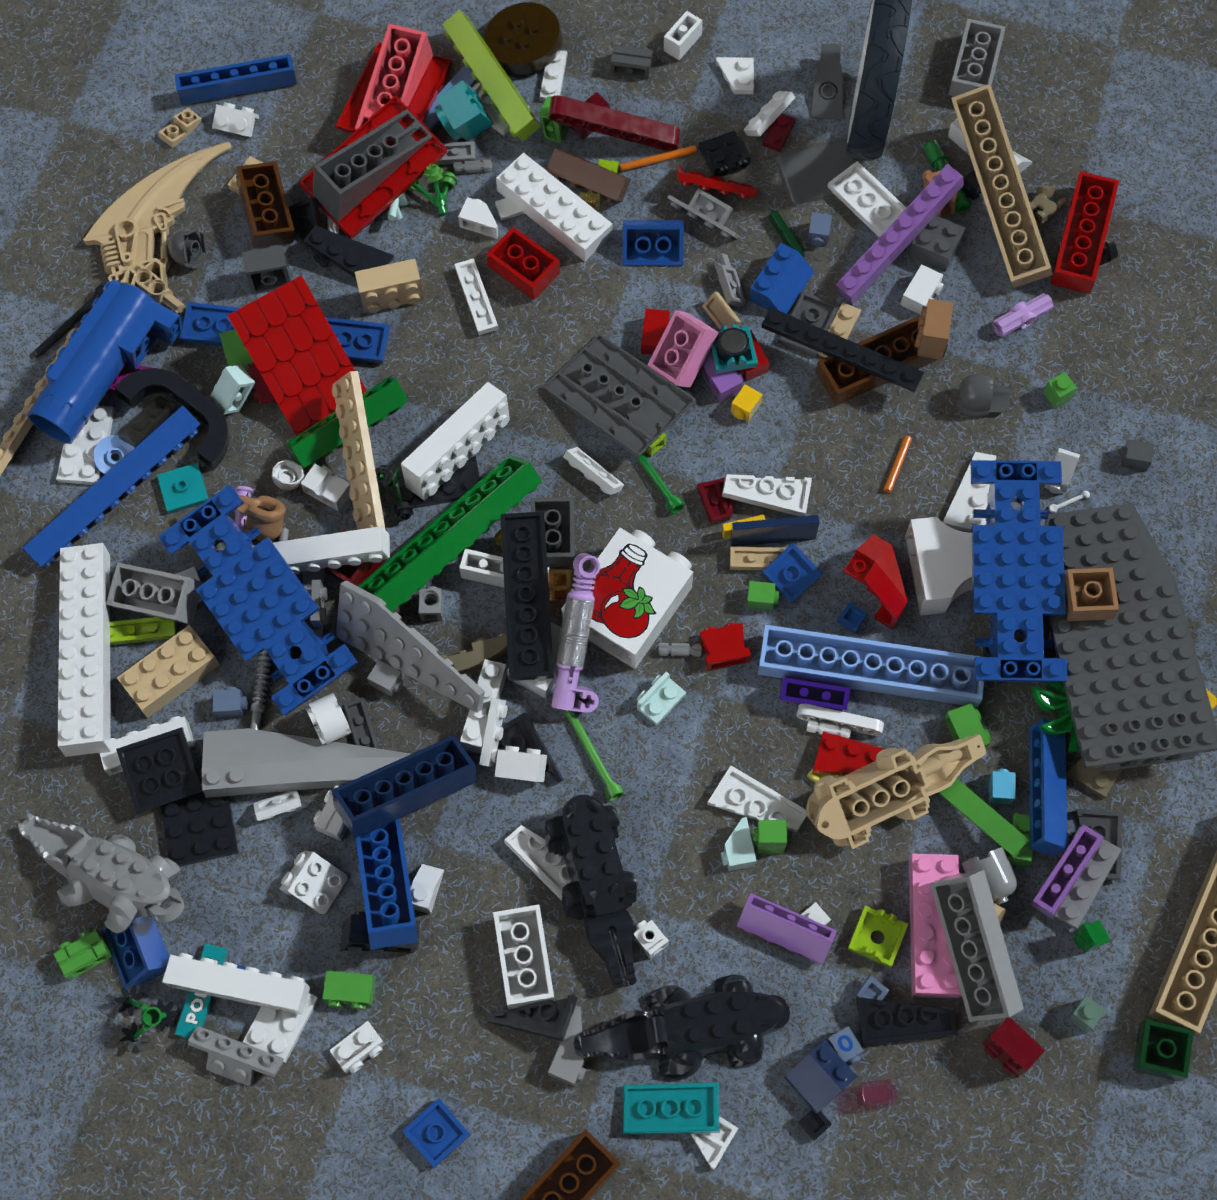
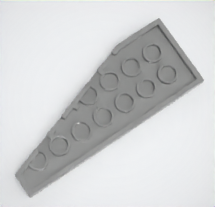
M348 581L340 584L336 638L399 670L403 674L476 713L482 709L485 691L465 673L460 674L452 667L454 663L448 658L444 660L437 653L438 649L413 627L408 628L401 621L402 617L397 612H390L385 607L386 603L381 598Z

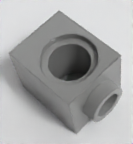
M428 586L425 589L419 590V616L421 621L443 620V594L441 588ZM429 600L436 601L432 606L426 605Z

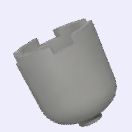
M1003 847L987 852V858L979 860L977 856L962 863L964 873L979 870L985 871L993 902L997 905L1009 901L1007 896L1014 893L1017 887L1016 877Z

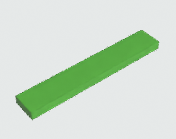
M956 778L952 786L938 792L996 844L1003 847L1004 851L1014 859L1030 843L1027 837L959 779Z

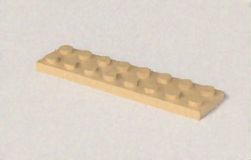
M350 371L333 383L332 395L335 398V412L339 419V436L342 439V453L347 466L346 477L350 483V499L353 501L354 507L353 518L356 521L357 530L379 526L385 529L358 371Z

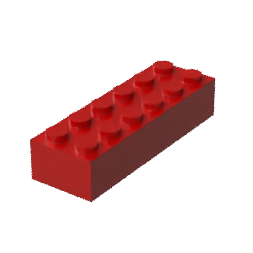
M1082 171L1079 172L1050 281L1051 285L1090 294L1096 281L1119 180Z

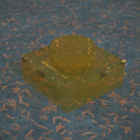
M593 192L580 193V198L596 211H600V194Z

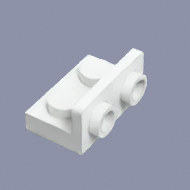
M367 1021L330 1049V1052L346 1074L350 1071L353 1074L363 1067L364 1064L362 1062L368 1057L373 1059L383 1051L381 1047L385 1043L369 1021Z

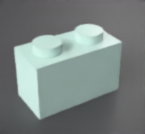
M242 365L225 367L210 397L223 414L239 412L255 381Z

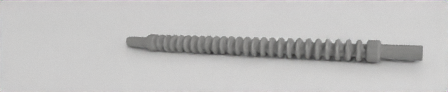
M282 529L279 542L288 540L289 529ZM263 650L260 653L262 656H259L261 661L258 662L260 667L257 668L259 673L256 674L258 679L255 680L257 685L254 686L256 691L253 692L255 697L252 698L254 703L251 704V712L253 714L250 729L259 730L261 714L265 710L263 703L266 702L264 697L267 696L265 691L268 690L266 685L269 684L266 679H269L267 673H270L268 668L271 667L269 662L272 661L266 650Z

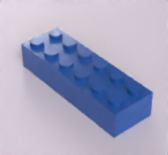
M400 818L356 838L371 950L418 942Z

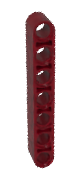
M555 95L550 99L548 118L551 121L665 151L678 149L680 129L677 126L565 96Z

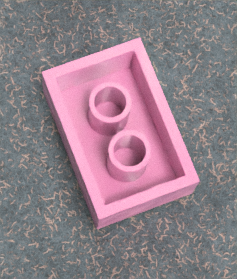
M675 310L647 366L675 385L690 388L719 332L690 313Z

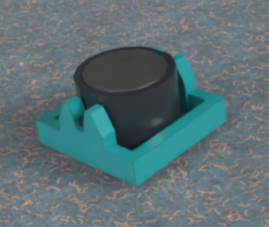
M732 324L731 328L727 329V326L724 325L711 347L716 374L757 367L758 362L750 328H738L736 324Z

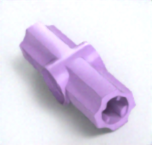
M1043 293L1026 303L1024 301L1019 302L1010 312L993 321L994 331L998 336L1004 337L1020 327L1025 329L1033 324L1036 318L1053 309L1052 299L1048 294Z

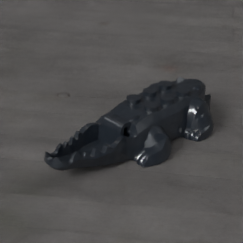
M735 974L715 980V993L693 998L682 987L667 985L657 988L645 996L646 1004L650 1007L649 1012L629 1011L594 1029L577 1033L574 1037V1048L576 1054L581 1058L601 1056L625 1061L656 1059L660 1063L659 1076L672 1080H681L692 1076L700 1068L703 1056L726 1053L732 1068H748L757 1064L762 1059L764 1051L763 1036L771 1031L782 1029L789 1021L790 1009L786 1000L780 996L754 992L751 982L743 975ZM663 1043V1048L659 1049L657 1044Z

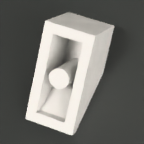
M467 197L458 216L460 227L497 239L498 227L487 204L479 199Z
M1059 448L1053 461H1061L1062 483L1061 485H1045L1044 488L1049 489L1050 492L1055 494H1065L1080 454Z
M425 864L421 865L411 885L414 910L431 914L444 874L443 869Z

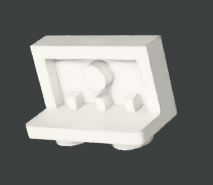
M225 102L223 106L216 104L212 128L248 137L252 136L255 118L259 119V115L253 113L254 109L242 107V110L235 109L236 105Z

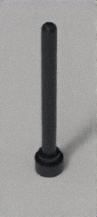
M98 285L94 289V296L34 350L33 354L35 357H40L92 309L94 300L102 295L104 285Z

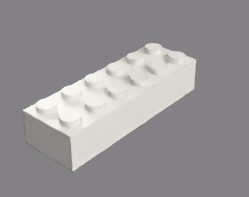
M524 152L496 177L497 191L520 207L527 216L583 261H586L612 236V223Z
M489 382L477 391L401 463L406 488L424 501L429 496L434 495L438 487L447 482L458 468H462L473 454H477L481 446L490 441L501 427L503 428L508 424L510 417L507 395Z

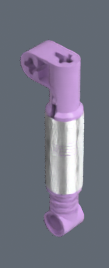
M581 553L573 561L574 575L576 577H573L575 583H572V586L574 588H571V591L567 594V601L565 603V614H563L562 632L556 658L558 669L551 706L562 710L588 713L597 708L599 698L589 688L577 686L579 672L583 670L586 645L594 609L595 597L591 591L594 589L592 584H595L593 578L595 579L599 573L600 563L596 557L587 553ZM586 560H590V568L584 571L582 568L583 563ZM576 691L577 695L582 699H586L587 697H589V699L585 700L584 703L579 699L575 700Z

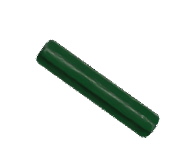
M777 210L771 211L768 218L783 243L798 251L804 258L803 250Z

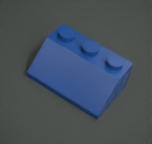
M623 220V265H683V220Z
M780 243L750 287L749 300L767 310L772 307L787 314L814 274V270L798 251Z
M153 917L134 918L131 925L121 933H114L105 925L102 927L124 988L129 990L133 985L138 986L160 976L166 971L170 956L165 949L162 936Z

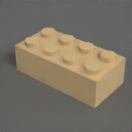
M188 625L118 676L117 679L145 716L149 718L220 664L193 628Z

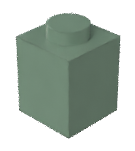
M1086 995L1079 1001L1067 1019L1085 1033H1088L1095 1027L1106 1010Z

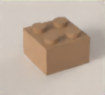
M928 299L927 305L922 306L917 326L918 335H916L914 346L918 348L917 356L942 360L949 339L953 302Z
M1113 568L1067 569L1065 573V604L1068 621L1114 619L1119 606Z

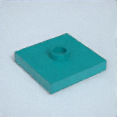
M198 463L157 475L168 514L201 505L209 500Z

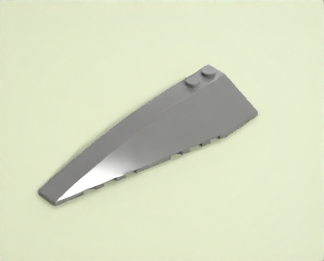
M250 728L204 732L202 790L206 798L333 788L335 785L341 786L410 755V753L334 741L322 745L320 739Z

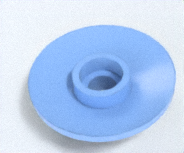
M107 436L100 440L95 447V465L103 474H106L135 447L131 441L123 436ZM117 454L119 460L113 461L111 455Z

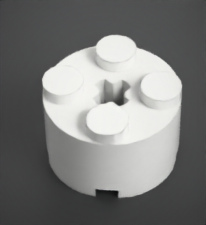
M334 693L315 700L305 707L313 725L318 724L314 726V729L322 745L325 743L329 744L352 733Z

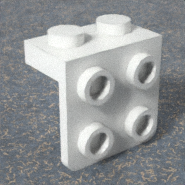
M304 850L303 853L301 852L294 861L295 866L291 872L286 873L283 877L280 890L288 895L295 896L318 913L325 914L347 881V875L316 853Z

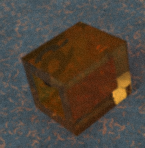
M571 569L549 570L550 600L567 599V594L571 591Z

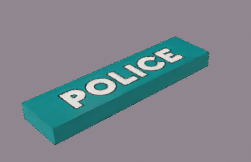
M205 943L199 961L204 957L214 960V964L223 965L229 950ZM189 991L175 1032L176 1036L189 1039L198 1026L204 1027L214 996Z

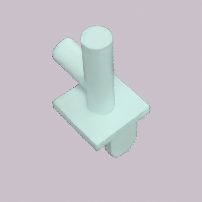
M405 193L401 194L389 206L388 220L402 219L399 206L408 205Z

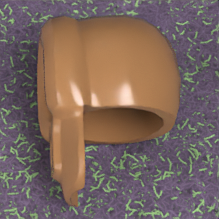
M239 495L244 504L237 508L236 511L247 516L245 533H248L257 526L262 534L254 538L255 540L263 541L268 537L273 541L278 538L284 525L285 505L270 496L262 495L258 498H250Z

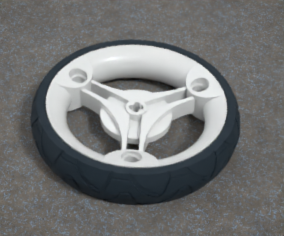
M872 0L846 142V153L861 161H872L881 158L884 151L902 67L912 0Z

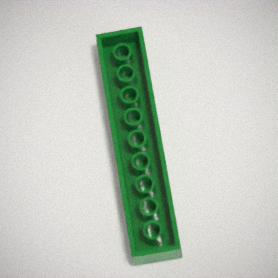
M509 455L390 557V559L362 581L358 587L381 598L386 603L385 607L393 613L399 605L406 603L414 592L422 589L429 579L438 575L444 566L456 560L460 552L472 546L475 539L490 530V526L496 521L501 520V514H506L512 507L519 505L527 494L534 492L542 482L541 478L529 461Z

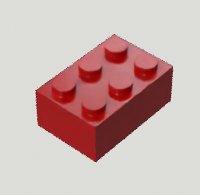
M514 227L487 253L488 267L533 300L560 274V260Z

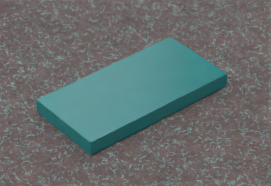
M718 1082L623 1085L624 1135L720 1133Z

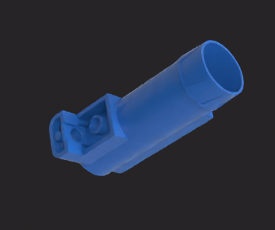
M115 279L111 282L108 281L103 288L100 298L97 297L94 300L89 314H85L82 317L78 330H74L71 333L67 346L60 349L56 362L50 364L47 368L46 377L48 384L39 393L36 402L27 413L28 419L48 436L62 443L72 444L83 427L88 423L94 410L125 365L136 370L157 338L173 345L182 329L181 315L155 302L152 297L134 285L124 282L120 283Z

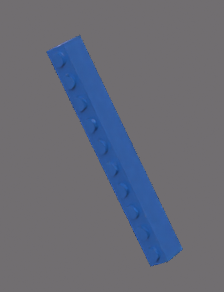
M184 406L180 407L27 543L22 550L40 568L44 565L48 568L57 560L54 556L60 552V548L71 547L73 545L71 541L76 536L79 539L82 538L89 531L87 527L92 522L97 524L105 517L103 514L108 508L113 510L121 502L119 498L124 493L127 496L130 495L137 488L134 484L140 479L144 482L153 474L150 471L153 467L157 465L160 468L168 460L166 456L171 451L175 454L184 446L181 442L187 437L191 440L198 434L199 430L197 428L200 426V423Z

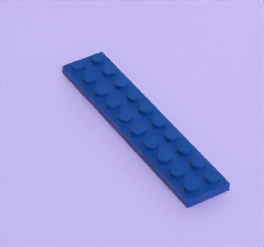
M188 302L180 334L181 342L223 346L220 332L234 329L227 315L240 308ZM326 317L350 361L384 363L390 332L389 324Z

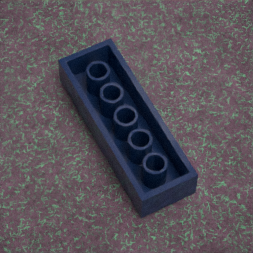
M452 735L332 789L334 807L355 839L476 783V765L457 738Z

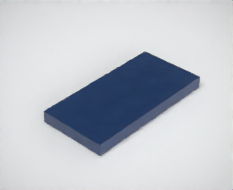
M819 515L734 522L731 527L730 545L731 547L816 539L820 523Z

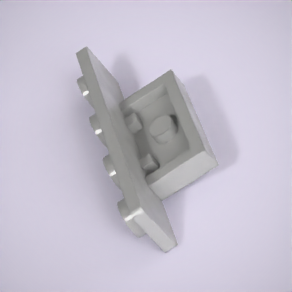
M699 188L689 205L668 195L667 198L672 201L670 205L674 208L688 210V216L695 220L700 217L705 220L704 225L713 230L715 227L722 230L720 234L730 240L732 236L736 239L739 238L737 233L724 226L733 210L729 205Z
M323 568L317 572L303 571L302 581L303 586L320 608V610L304 621L310 626L315 635L320 638L323 637V624L327 618L326 608L324 607V600H327V588L325 587V570Z
M200 1026L195 1029L188 1039V1045L208 1052L206 1070L247 1086L251 1085L255 1071L275 1077L284 1062V1059Z

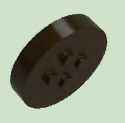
M524 2L508 6L498 12L486 27L484 41L506 73L524 75L539 71L549 65L561 50L563 36L557 16L552 10L538 3Z

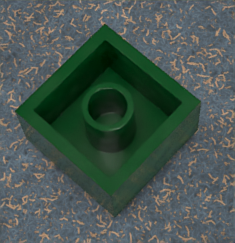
M1148 1019L1139 1023L1133 1071L1178 1082L1187 1079L1194 1030Z

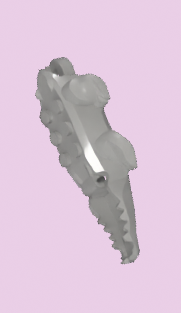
M32 814L26 815L24 822L18 823L20 834L30 840L41 857L68 880L66 885L57 890L60 900L67 906L86 904L93 899L109 908V915H107V920L104 924L112 932L121 933L131 925L134 918L153 917L158 922L166 923L175 920L183 912L184 901L179 891L172 888L170 880L181 869L178 864L169 858L156 855L148 860L136 852L135 843L125 835H110L107 840L100 837H90L80 826L58 824L33 816ZM166 900L172 901L169 908L163 909L160 907L162 902Z

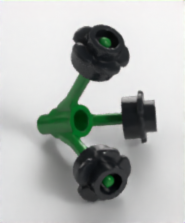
M386 465L375 468L378 489L381 490L383 487L395 489L398 503L394 506L393 516L400 521L410 519L414 511L410 503L403 502L398 482L399 469L393 468L390 470Z

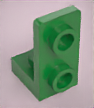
M1100 920L1091 924L1085 922L1073 932L1076 946L1082 949L1084 953L1111 941Z

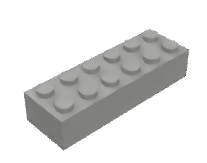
M979 870L945 876L931 882L930 885L969 1022L1008 1018L1023 1010L1024 1007L985 871Z

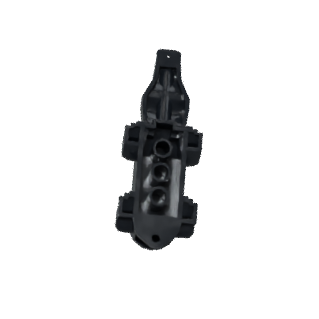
M577 795L565 804L560 815L550 817L545 822L546 833L544 837L548 852H553L554 855H559V857L564 856L570 878V883L562 888V904L566 918L571 917V919H583L589 946L604 961L613 987L623 988L632 986L638 979L635 976L632 955L634 924L627 909L633 905V902L637 901V883L632 872L623 871L615 839L619 837L618 826L620 823L618 813L613 806H604L600 800L593 796Z

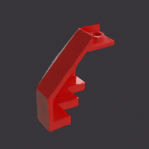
M873 534L856 549L854 556L843 572L866 585V591L877 597L882 605L874 619L893 630L904 613L908 600L893 546Z

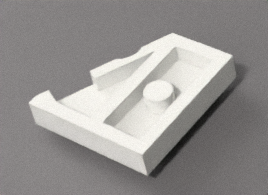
M716 57V64L721 68L723 76L729 82L732 92L734 94H753L754 58Z
M721 1117L720 1133L691 1134L713 1170H715L738 1130L736 1126Z

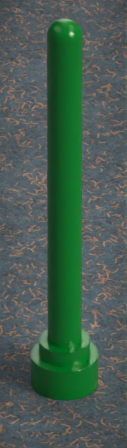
M644 454L639 458L636 457L666 499V508L670 514L674 515L685 507L681 498L676 495L673 496Z

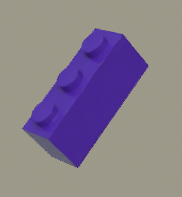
M782 677L778 699L847 710L850 688Z

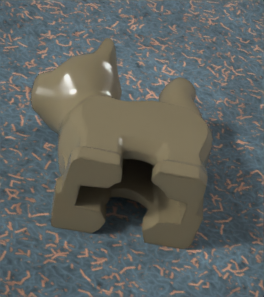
M1040 185L1037 187V195L1030 202L1033 213L1036 212L1038 216L1035 219L1036 223L1041 227L1046 221L1052 219L1061 210L1062 206L1067 203L1065 198L1060 199L1057 204L1049 200L1053 196L1055 185Z

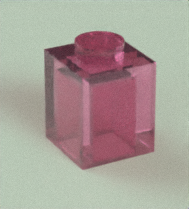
M890 1079L862 1082L859 1085L863 1110L890 1107L894 1104V1100H897L896 1087L891 1085Z

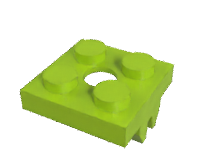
M864 906L847 950L891 968L908 923L898 920L892 913L886 914L883 909L875 910ZM872 932H882L884 941L881 944L873 943L871 940Z

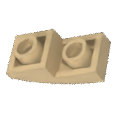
M186 108L173 116L172 124L159 131V137L173 148L195 130L202 121V118L191 109Z

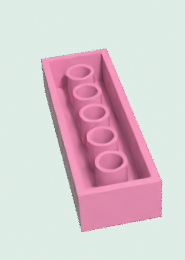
M912 854L909 858L912 998L959 999L962 996L930 885L931 882L945 876L959 874V855Z

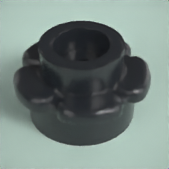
M1114 242L1104 243L1102 251L1104 259L1108 258V261H1111L1118 257L1117 247Z

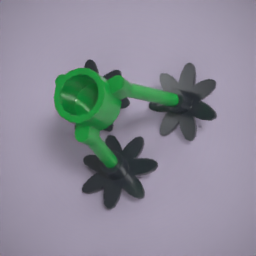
M133 985L130 991L122 987L121 993L123 997L114 999L115 1002L122 1004L118 1009L119 1013L127 1009L129 1015L132 1016L134 1014V1007L142 1010L140 1020L143 1024L142 1028L138 1030L137 1024L132 1022L131 1030L125 1027L121 1029L126 1036L121 1038L119 1042L128 1043V1052H131L135 1046L142 1052L143 1045L141 1042L146 1043L150 1041V1038L143 1036L149 1030V1027L159 1024L160 1031L165 1029L166 1023L171 1027H175V1022L172 1018L180 1014L178 1011H171L174 1005L173 1002L168 1003L165 1007L162 1001L159 1000L157 1002L158 1008L148 1007L146 1004L137 1001L143 998L145 994L143 992L136 994V985Z

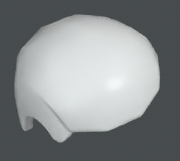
M290 460L278 462L272 469L274 484L286 491L297 489L304 479L303 467Z

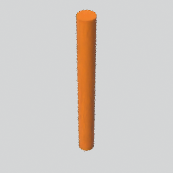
M693 145L619 164L621 172L695 154L697 153V148Z

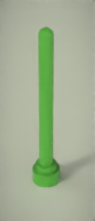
M564 710L605 785L604 794L607 800L612 802L624 795L623 789L619 784L617 785L616 782L612 781L575 712Z

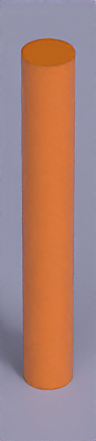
M904 436L883 489L887 493L892 492L912 441L910 436Z

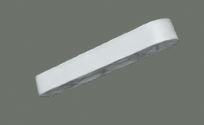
M799 704L796 715L801 720L809 721V719L818 720V723H821V721L839 725L840 728L845 726L851 728V731L872 736H881L884 723L878 719L810 704Z

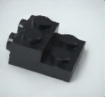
M735 130L700 142L698 145L714 176H726L737 169L743 170L750 165L751 155L744 142L740 141Z

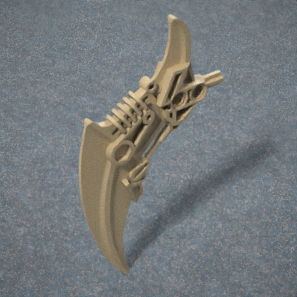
M230 142L197 151L160 168L130 188L100 216L86 237L83 238L85 245H100L104 270L107 274H110L108 277L110 282L115 279L120 283L124 282L134 285L162 306L166 305L177 314L183 312L185 305L175 298L173 292L168 288L167 271L170 263L168 260L167 235L169 234V227L173 226L175 218L186 210L184 198L180 199L188 184L210 161L231 150ZM160 232L162 234L161 258L158 260L154 258V234Z

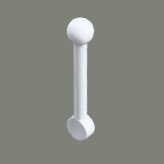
M1083 491L1081 495L1058 505L1051 504L1049 511L1056 513L1059 508L1083 498L1088 499L1090 493Z

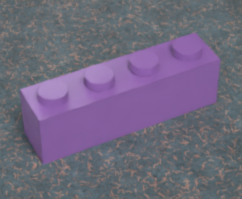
M710 349L699 371L718 400L722 402L738 394L742 389L744 381L741 374L736 371L716 374Z
M1083 824L1033 900L1032 907L1053 919L1101 846L1104 837Z
M752 893L745 904L737 927L742 928L747 933L758 935L770 943H776L791 952L799 953L809 960L824 964L837 932L835 929Z

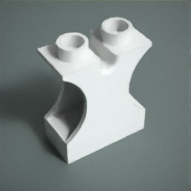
M938 517L911 519L905 539L920 616L946 613L950 604L958 596L973 590L972 533L955 530L940 521Z

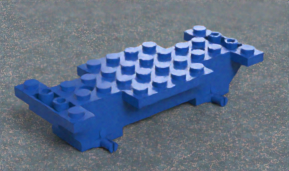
M972 460L970 463L971 484H990L986 509H973L972 518H986L988 524L972 526L973 614L991 615L989 637L975 638V647H988L991 657L974 658V681L1067 682V658H1044V648L1052 649V639H1043V615L1064 616L1066 614L1063 526H1041L1040 519L1049 518L1048 510H1040V485H1061V461ZM1011 502L1019 503L1021 510H1014L1011 507ZM1014 633H1021L1024 636V642L1016 641Z
M229 484L158 537L171 555H174L189 543L204 562L201 567L196 569L198 574L203 577V575L210 571L213 575L212 578L195 590L245 661H250L263 650H266L278 667V670L270 674L275 682L284 676L289 683L271 697L283 715L286 716L340 678L342 674L355 666L358 661L345 644L329 654L326 645L336 639L334 633L330 631L320 638L306 624L304 620L320 610V608L270 538H265L253 547L252 540L262 534L259 528L255 526L248 533H245L231 519L229 514L243 505L244 502L233 486ZM220 542H225V549L218 552L217 545ZM295 648L301 649V656L298 659H293L292 652Z

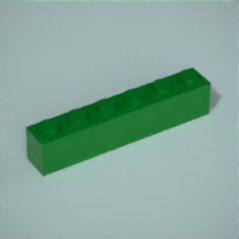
M389 376L362 394L368 429L373 423L383 421L390 412L403 408L404 403L409 401L397 379ZM333 412L286 442L293 457L303 468L313 466L317 463V459L332 454L336 447L341 444L343 445L342 439L339 436L340 425L336 412Z

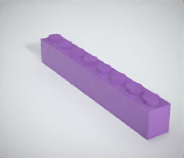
M947 164L836 284L837 292L853 305L963 187V176Z

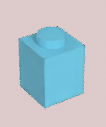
M1007 769L992 771L989 776V803L1012 805L1016 799L1015 772H1009Z

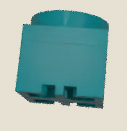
M463 80L437 97L440 104L435 106L436 114L446 131L455 141L462 137L469 141L494 125L489 114L484 112L486 109L481 104L482 101L477 92Z

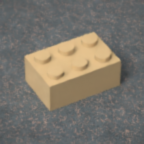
M415 259L355 272L364 313H376L381 309H394L400 305L416 304L424 300Z

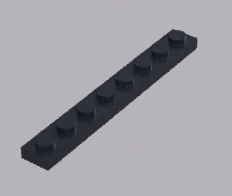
M770 307L762 322L761 328L914 393L924 374L921 370Z

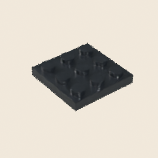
M183 727L116 749L136 814L203 792Z
M204 792L161 806L168 858L178 864L179 867L239 853L230 796L206 798Z

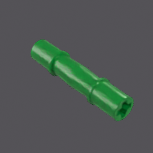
M937 140L929 141L924 145L923 149L931 162V167L935 168L936 172L942 170L947 164L949 165L948 157L944 154ZM963 187L957 192L955 206L957 213L964 212L971 206Z

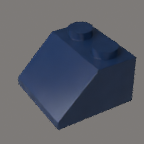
M826 1040L821 1042L784 1076L815 1114H818L858 1077Z

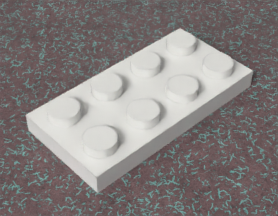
M858 161L831 180L827 186L878 237L906 209Z
M97 406L88 423L80 431L72 444H63L56 478L59 483L94 485L101 479L102 472L94 462V450L100 440L110 436L115 412L113 407Z

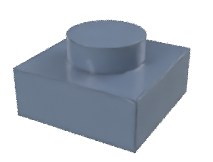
M869 974L855 993L859 997L882 1000L889 989Z

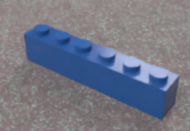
M291 54L174 75L182 105L297 84Z
M1041 719L1029 727L1030 849L1055 856L1068 848L1065 733L1053 736L1044 732L1039 726L1051 721Z

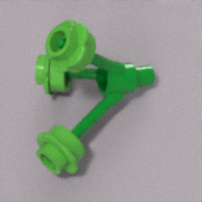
M432 164L426 167L424 176L427 181L434 183L436 194L431 196L419 186L420 179L408 190L413 191L417 189L435 205V208H438L439 215L447 214L445 207L447 205L448 189H454L458 182L453 173H443L442 168ZM439 185L444 188L443 193H440Z

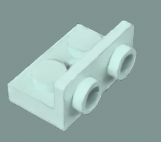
M665 672L662 676L658 675L653 680L652 687L648 691L644 690L637 698V710L656 726L686 695V692L670 679L668 672Z

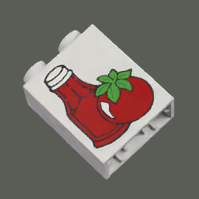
M619 528L597 558L600 563V570L596 578H593L595 584H592L594 589L591 591L595 597L588 640L636 669L692 589L693 571L690 570L692 565L689 560L681 554L672 551L666 556L655 549L654 540L643 531L634 530L630 534ZM564 604V606L561 608V612H562V623H563V618H564V617H563V616H564L563 614H565V613H564V612H565L564 610H565V605H566V604Z

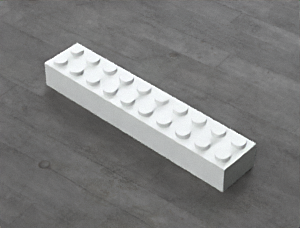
M104 543L60 548L58 747L65 757L111 751L110 606L106 605L110 591V554Z

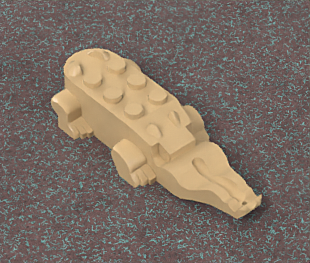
M975 733L973 736L949 743L927 744L917 749L913 755L905 748L882 750L876 755V761L845 776L834 778L830 775L819 779L815 783L814 792L810 795L807 802V816L811 823L816 826L817 830L831 838L836 846L857 848L869 842L868 837L871 836V826L894 815L899 819L915 820L929 813V796L952 786L956 778L966 767L986 755V748L982 737Z

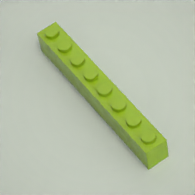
M459 9L442 24L446 30L444 34L450 42L455 43L453 48L460 56L463 55V63L468 69L471 68L473 70L471 75L478 83L481 82V90L486 96L491 97L489 102L496 110L499 109L501 113L498 115L505 124H509L508 130L514 138L518 136L522 141H525L542 126L470 19Z

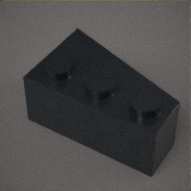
M354 912L342 923L340 951H347V947L362 948V951H369L371 949L365 912ZM416 921L418 942L379 948V950L384 952H415L419 944L420 921Z

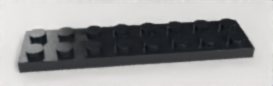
M544 511L501 514L509 681L554 678Z

